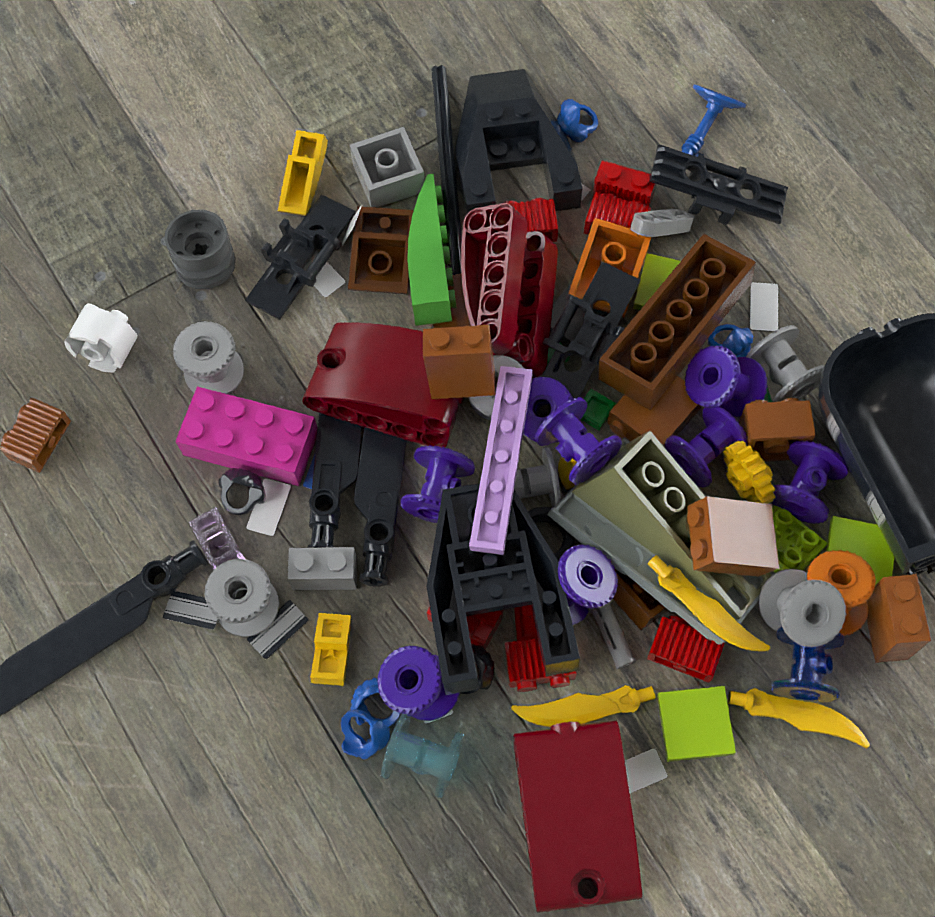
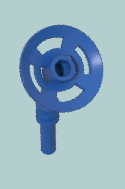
M694 84L693 89L708 102L706 105L708 110L695 133L689 135L682 145V152L695 156L704 145L703 139L718 113H722L723 108H745V103Z

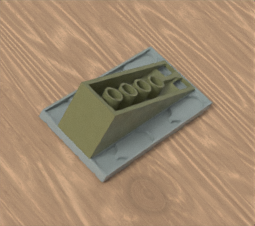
M650 430L631 442L623 438L618 454L582 484H576L547 515L581 544L601 550L611 560L616 570L628 575L670 612L675 611L706 639L714 641L718 645L725 643L724 639L709 630L678 597L660 586L657 578L659 575L648 565V562L657 555L668 566L671 565L673 568L680 569L699 592L717 600L739 624L758 602L762 587L775 572L771 571L761 576L694 571L693 559L690 553L691 540L689 524L687 522V506L705 498V495Z

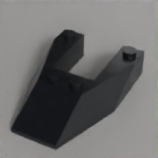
M525 69L470 76L455 145V155L466 215L475 208L496 204L490 171L543 164L549 198L554 199L555 211L581 208L583 188L578 165L567 135L561 129L556 117Z
M480 483L444 489L442 492L426 587L446 695L479 689L466 617L531 605L546 677L579 671L580 656L566 593L558 577L559 562L515 490L503 555L470 551L469 544Z

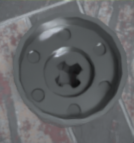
M203 209L181 213L170 222L165 230L164 241L178 278L186 286L195 289H211L221 285L230 278L235 269L236 258L223 219L216 213Z

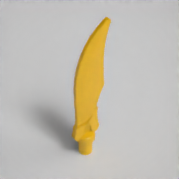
M657 555L648 562V565L659 575L657 578L660 586L678 597L717 636L737 647L750 651L770 650L768 644L762 642L741 626L717 600L699 592L680 569L673 568L671 565L668 566Z
M625 685L615 691L601 695H587L578 692L545 704L533 706L513 705L511 710L526 721L540 726L550 727L563 722H580L581 725L617 713H634L639 708L640 703L656 699L652 686L636 690Z
M756 688L750 689L746 693L729 691L728 704L742 706L752 716L779 718L790 723L800 731L841 737L864 748L870 746L864 734L852 721L824 705L774 696Z

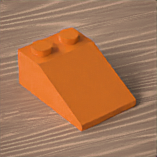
M594 218L568 294L583 299L602 261L638 279L649 249L651 237L642 236L634 233L630 228ZM599 301L593 306L594 309L610 313L611 310L610 305L605 301ZM627 306V308H626V310H625V312H624V314H623V316H622L623 318L625 317V314H626V312H627L628 306Z

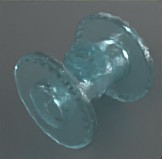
M402 714L389 740L383 759L381 776L384 779H388L396 763L411 768L417 774L434 776L439 778L435 797L442 798L454 774L464 734L457 731L450 747L407 733L410 714Z

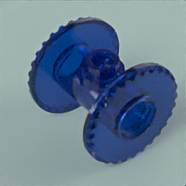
M782 626L778 628L776 637L784 643L793 645L792 659L796 663L791 665L790 679L776 680L771 683L772 692L784 698L811 703H830L838 700L840 691L833 686L822 683L823 677L831 674L833 671V658L831 654L825 653V649L843 646V635L839 633L833 640L821 646L806 647L791 640Z

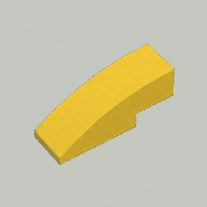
M296 130L292 155L288 154L278 205L279 212L301 216L307 215L317 189L326 154L328 140L324 134Z

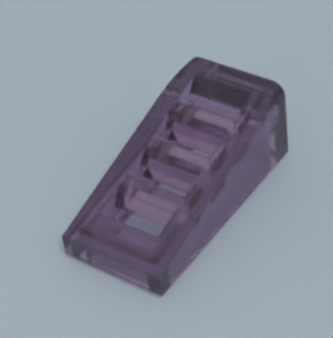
M217 507L189 522L213 570L226 561L245 559ZM213 523H218V525L212 527L204 533L201 532V530L212 525ZM223 532L222 535L218 536L217 538H215V539H213V540H211L210 542L207 543L208 540L212 539L213 537H215V536H217V535H219L220 533ZM229 543L228 546H226V547L220 549L219 551L213 553V551H215V550H217V549L221 548L222 546H224V545H226V544Z

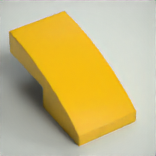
M318 614L314 638L315 652L310 676L311 683L344 686L350 642L351 615Z

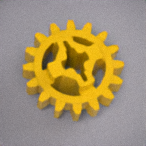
M737 441L726 447V450L723 451L726 457L724 461L728 467L726 476L729 483L738 491L739 496L746 498L749 502L765 504L772 502L776 497L773 493L775 488L770 482L773 474L770 467L760 457L759 452L752 450L750 445L746 446L744 441Z

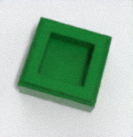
M590 389L584 397L588 406L580 420L600 431L607 422L610 411L617 403Z

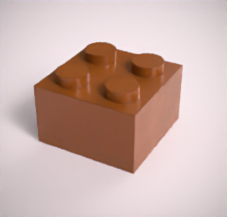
M788 398L781 402L755 400L745 405L739 419V424L748 438L747 446L750 445L752 450L759 452L764 462L790 460L787 451L793 442L801 440L812 442L816 436L810 400L800 401L797 398Z

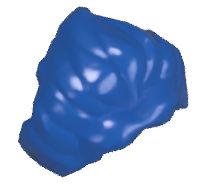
M573 99L564 100L557 117V122L563 132L575 142H583L587 139L588 134L593 133L599 123L597 115L591 108L579 104ZM580 110L587 112L591 116L592 125L587 126L579 123Z
M725 324L716 327L707 341L708 346H722L732 351L736 357H746L751 350L754 336L750 328H739L735 325ZM731 330L722 344L715 342L714 337L718 332Z
M374 677L372 680H365L355 690L350 709L363 710L373 719L383 722L387 727L393 725L399 718L400 713L393 710L389 717L378 719L373 717L368 711L364 701L370 695L379 693L378 678ZM353 717L358 725H362L364 722L368 723L361 717Z
M353 709L342 717L341 728L345 735L342 750L348 755L364 760L368 759L377 751L382 750L390 740L389 727L380 720L373 719L363 710ZM352 717H361L370 724L371 737L366 742L352 729L350 723Z

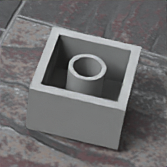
M404 127L350 144L353 166L371 207L378 208L420 193L425 182L424 171Z

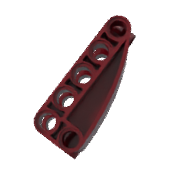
M508 203L475 208L464 219L461 243L462 286L471 326L489 325L493 356L502 355L516 360L524 369H532V378H536L544 372L547 365L549 347L544 345L543 341L550 336L558 248L556 244L540 231L527 232V220Z
M341 322L334 324L324 349L317 356V366L302 402L310 410L421 445L446 448L456 422L459 405L462 404L464 397L431 398L423 359V331L383 324Z
M617 720L580 725V722H563L550 726V729L514 733L515 760L537 913L642 899L635 827ZM583 880L593 882L597 889L596 896L592 899L581 897L577 890L578 883Z

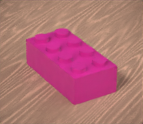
M197 386L175 442L184 456L228 468H242L262 477L300 486L317 438L318 427L313 416Z

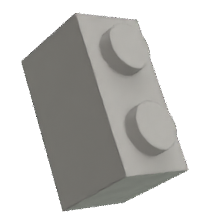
M354 547L289 548L288 581L292 589L356 590L358 559Z

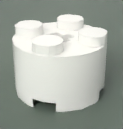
M87 303L64 343L67 350L74 357L79 353L89 359L90 363L88 366L103 372L113 373L117 367H122L138 335L127 323L128 317L118 310L109 312Z

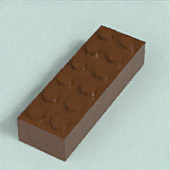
M703 234L599 359L598 379L651 410L751 285L756 262Z

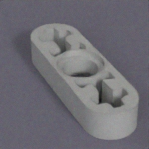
M680 209L639 212L634 214L630 230L646 237L685 233L690 231L694 216Z

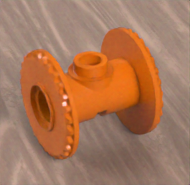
M832 550L817 556L809 565L807 580H822L837 588L844 599L846 615L843 627L835 637L851 635L857 632L867 620V600L873 594L876 584L874 571L866 560L856 555V553L849 551Z

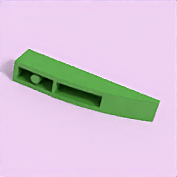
M433 174L427 175L418 195L408 237V270L415 326L452 321L451 309L457 308L455 291L448 290V286H454L452 268H445V265L451 264L449 246L443 247L442 245L448 243L446 225L440 226V223L445 222L443 205H437V203L443 202L441 185H435Z

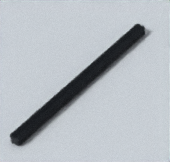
M435 65L431 71L442 198L448 243L446 244L449 246L451 264H448V266L452 268V275L462 273V234L447 72L445 66Z

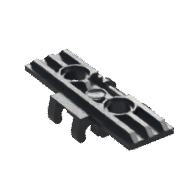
M660 144L656 149L649 181L691 195L694 201L689 207L688 213L697 215L703 206L722 212L718 222L725 225L734 216L735 210L780 224L788 190L786 186L747 174V168L745 167L735 168L705 158L704 154L700 152L693 156ZM686 170L690 171L689 178L686 175ZM740 190H751L753 199L744 198Z
M321 194L296 229L290 225L288 219L284 218L279 224L283 236L274 249H272V245L268 242L261 249L263 256L271 264L249 293L245 302L281 320L305 284L313 287L317 282L316 276L333 252L341 248L342 243L338 238L356 214L355 211ZM321 249L305 271L303 268L310 261L315 251ZM284 273L292 275L288 284L278 283V277Z
M602 261L583 299L568 294L565 299L568 302L549 338H545L543 341L544 345L555 350L542 377L559 381L567 388L573 398L580 397L596 365L599 366V359L625 329L617 325L641 280ZM605 301L610 305L611 310L606 317L593 313V306L597 302ZM579 308L586 312L584 316L585 321L575 340H572L568 347H564L559 343ZM571 355H577L582 360V366L576 372H570L564 366L566 358Z

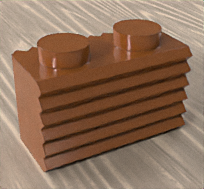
M30 398L29 403L22 406L19 410L17 422L14 424L13 429L4 434L0 450L9 460L40 473L71 420L64 411L35 398Z

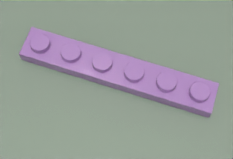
M500 366L469 544L470 551L504 554L533 376L532 369Z

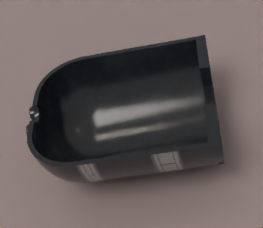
M935 313L921 314L904 320L895 318L884 325L885 331L876 332L873 327H868L858 332L856 336L841 343L832 352L823 368L818 394L819 406L824 422L902 573L906 575L917 574V576L926 570L928 574L935 572Z

